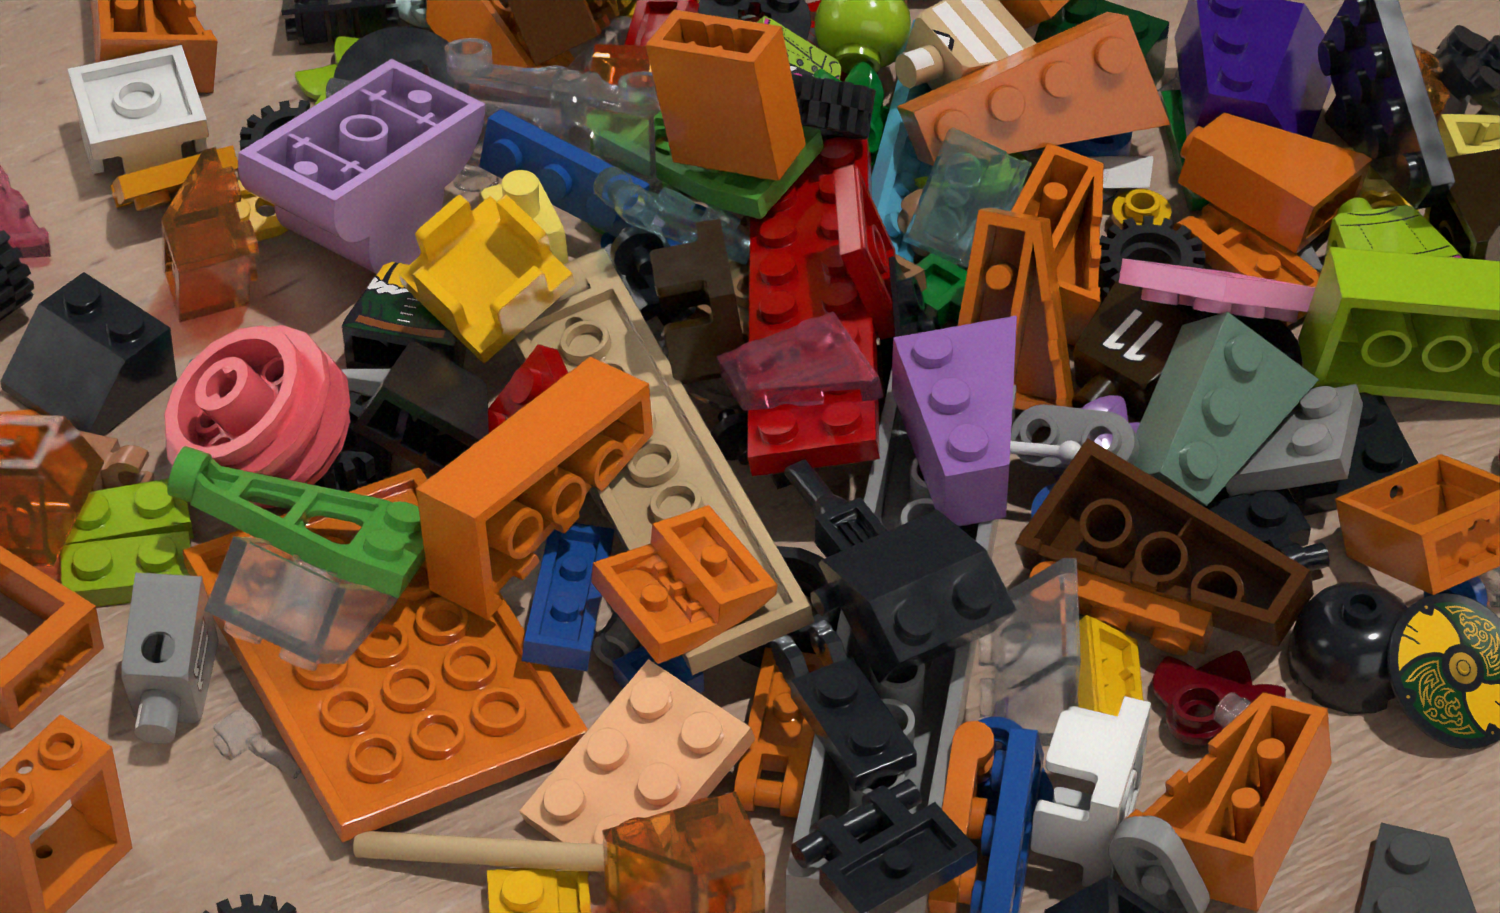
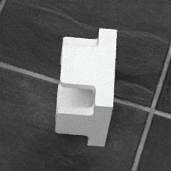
M182 45L68 69L70 86L78 112L81 135L93 174L105 172L103 159L117 156L122 157L124 174L183 159L181 145L191 140L196 152L207 150L206 137H209L207 119Z
M1124 696L1118 716L1071 706L1060 714L1046 756L1045 767L1051 772L1091 781L1096 786L1093 794L1056 787L1054 789L1056 803L1039 800L1033 814L1031 850L1039 854L1081 864L1084 868L1083 886L1088 887L1107 876L1113 879L1116 869L1110 860L1108 848L1120 823L1134 811L1140 793L1151 702Z

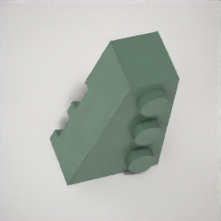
M1229 312L1184 324L1180 329L1136 432L1140 449L1134 466L1203 507L1207 506L1319 379Z

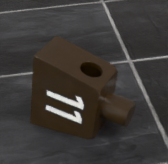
M1118 280L1076 342L1073 351L1075 382L1081 390L1072 398V404L1074 408H1082L1099 397L1108 395L1121 396L1126 404L1127 415L1141 422L1182 325L1198 320L1169 304L1142 300V289L1118 283Z

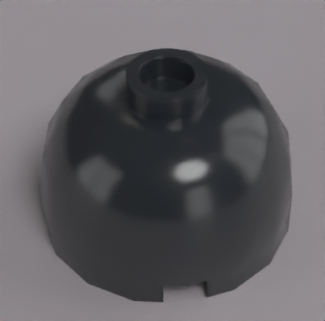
M1341 582L1324 588L1304 605L1292 630L1287 651L1291 677L1296 684L1299 677L1304 685L1312 689L1311 699L1323 707L1347 714H1370L1387 709L1388 700L1396 698L1388 675V642L1396 621L1408 607L1400 597L1386 588L1367 582Z

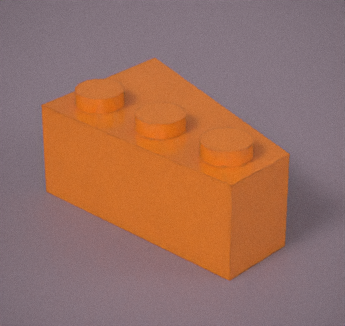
M90 0L96 63L182 45L197 92H214L218 40L211 29L205 30L196 17V5L193 0Z
M1048 143L1011 212L1050 219L1066 340L1068 344L1075 346L1098 310L1100 303L1098 280L1101 261L1100 224L1103 206L1104 163Z
M989 207L980 209L977 215L958 326L1017 315L1014 385H1017L1015 409L1026 410L1032 406L1042 404L1073 407L1074 389L1050 219Z

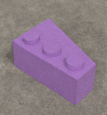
M1017 315L893 338L892 393L934 507L958 527L1006 518Z

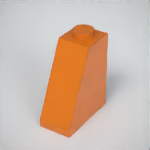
M1223 113L1204 128L1201 126L1194 128L1186 138L1180 153L1185 161L1178 183L1297 254L1331 225L1332 219L1337 215V211L1343 203L1352 198H1358L1373 159L1360 152Z

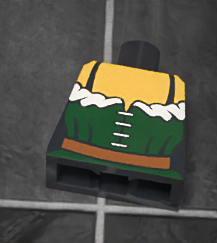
M390 262L384 264L342 324L347 369H391L409 342H417L428 349L432 347L447 348L456 356L458 366L463 368L467 347L402 285L399 273L409 266L403 263Z

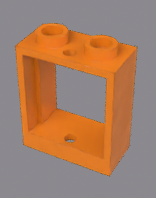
M1440 454L1335 498L1347 557L1429 594L1435 595L1500 567V476ZM1397 485V494L1391 498L1390 491L1392 487Z
M0 546V592L45 620L0 660V722L12 730L104 648L96 605Z
M60 714L0 769V913H65L133 847L112 746ZM22 767L33 768L29 773H18ZM70 799L72 806L30 844L29 837Z

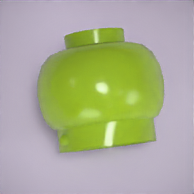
M821 0L815 15V36L819 48L837 59L841 66V71L848 74L856 64L862 61L868 63L876 73L879 69L891 65L896 61L898 55L903 54L911 33L910 11L904 0Z

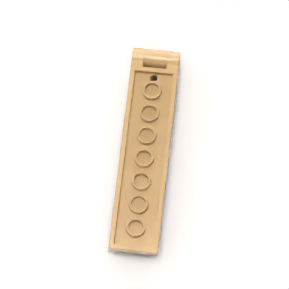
M598 249L563 264L573 273L575 285L510 342L521 365L537 344L558 350L568 373L591 356L649 383L653 435L603 491L594 487L589 490L602 516H607L625 551L650 544L652 523L710 505L778 585L777 594L741 623L703 645L682 654L692 675L814 623L811 605L681 381L673 378L671 365L615 270L605 249Z

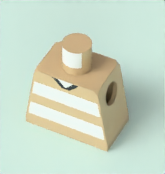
M942 0L925 9L916 17L904 50L905 53L898 55L896 58L895 71L899 81L907 88L927 83L932 90H935L1037 43L999 0Z

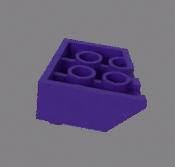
M1188 0L1174 37L1186 138L1197 126L1204 128L1223 113L1312 138L1332 81L1330 76H1324L1318 61V45L1325 36V33L1304 3L1287 0Z

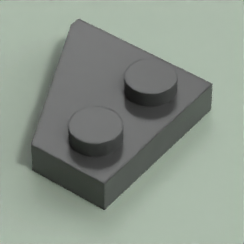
M1381 822L1360 913H1477L1449 838Z

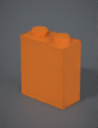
M673 10L645 45L673 162L779 181L806 145L782 26Z

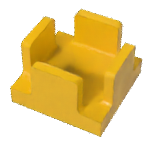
M506 194L498 201L489 196L474 210H471L470 203L462 195H457L416 231L415 237L421 253L416 260L399 273L402 285L483 364L575 285L573 273L552 254L547 234L543 228Z

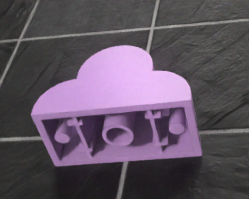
M390 59L238 152L239 178L243 187L248 192L274 204L277 219L283 227L376 274L384 264L390 262L410 265L421 253L415 237L416 231L442 209L444 187L451 183L462 171L478 143L484 123L486 104L400 62Z

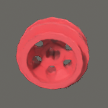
M260 325L237 329L212 342L188 364L172 388L164 414L167 459L173 466L180 450L184 446H188L211 454L212 459L224 467L314 485L328 472L344 446L350 424L349 409L351 405L347 376L306 332L283 325L273 327ZM251 502L263 509L275 508V506Z

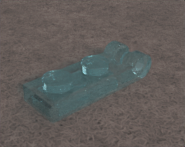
M618 167L606 168L596 177L594 182L596 196L606 205L614 208L617 215L625 222L684 244L697 241L696 222L720 218L728 259L746 265L750 257V243L752 242L747 235L738 229L741 220L731 212L720 209L713 204H708L705 211L695 208V203L691 199L669 188L663 187L660 194L647 191L640 185L634 184L632 178Z

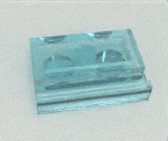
M952 127L946 133L903 241L956 265L961 264L968 267L978 210L989 207L1011 211L1032 163L1024 159L1021 161L1008 155L1007 151Z

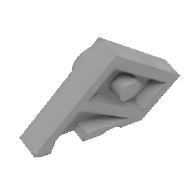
M1357 385L1336 388L1320 386L1309 390L1225 485L1229 497L1241 494H1255L1265 490L1274 491L1348 479L1363 408V402Z

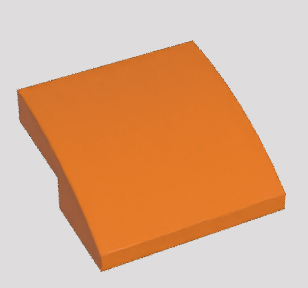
M710 505L652 523L650 544L593 562L591 583L657 664L689 652L741 623L777 594L778 586Z

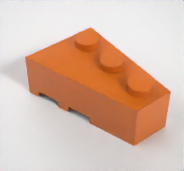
M1264 692L1208 743L1209 753L1187 773L1179 769L1165 782L1166 792L1144 812L1135 809L1126 817L1155 816L1169 823L1188 851L1208 889L1210 899L1257 912L1332 764L1328 708Z

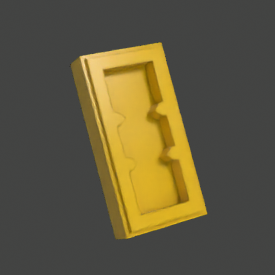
M1085 615L1072 627L1078 707L1118 716L1124 696L1143 700L1138 641L1093 617Z

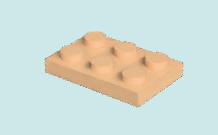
M648 659L519 812L528 825L553 842L625 846L626 865L622 874L596 873L627 894L756 739L751 727Z

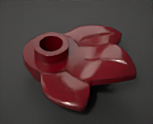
M1237 650L1218 657L1196 670L1184 661L1166 656L1153 675L1154 694L1167 707L1166 725L1169 732L1178 740L1191 745H1208L1219 732L1263 692L1286 698L1285 687L1272 684L1252 685L1251 673L1243 654Z

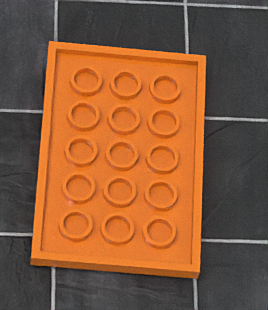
M418 467L349 492L380 498L390 502H407L418 506L416 488L423 484L427 478L421 468ZM287 513L279 517L284 518L287 515ZM324 516L312 517L305 526L311 532L338 544H350L362 528L353 522ZM242 530L183 550L185 568L190 576H202L214 620L342 843L353 839L361 833L377 830L564 758L588 731L548 666L522 661L526 632L500 591L497 595L500 596L503 604L487 620L431 591L429 588L426 559L401 596L396 598L334 577Z

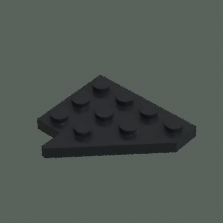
M1344 0L1325 36L1318 45V61L1324 76H1330L1336 94L1324 115L1326 124L1354 151L1363 153L1373 159L1370 166L1416 210L1438 206L1455 183V179L1399 0Z

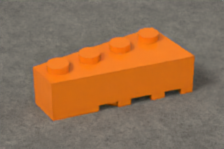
M1105 12L897 106L918 160L934 167L1044 148L1048 143L1061 145L1170 125L1129 17L1112 12Z
M590 356L416 488L430 590L488 620L503 604L497 593L513 576L521 580L528 576L540 562L537 554L534 553L554 529L565 534L580 517L579 511L583 506L587 492L592 487L603 491L653 435L649 383Z

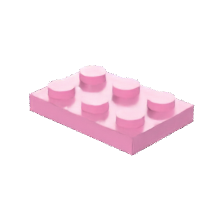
M1124 258L1122 259L1118 282L1143 287L1142 300L1171 305L1193 306L1195 310L1218 314L1229 312L1235 315L1261 319L1265 317L1288 322H1297L1298 311H1308L1316 288L1226 271Z

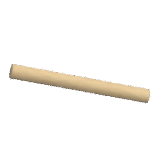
M381 831L361 833L354 837L353 851L356 858L621 874L624 872L626 865V849L622 845Z

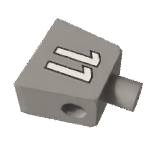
M135 573L121 677L133 716L137 718L134 734L145 742L152 744L170 743L175 738L177 722L196 723L202 719L219 642L202 576Z

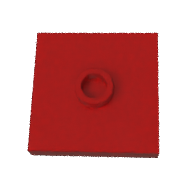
M853 164L833 170L839 250L844 268L851 277L868 315L873 317L875 330L880 340L895 336L889 257L895 256L896 258L895 248L862 175Z

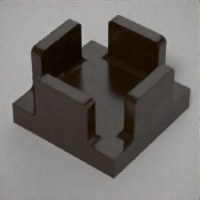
M720 218L696 222L697 241L655 249L650 252L657 296H659L662 311L668 312L700 305H708L711 308L710 315L706 317L669 323L664 326L672 375L675 380H680L682 385L723 378L726 382L728 396L748 393L749 367Z

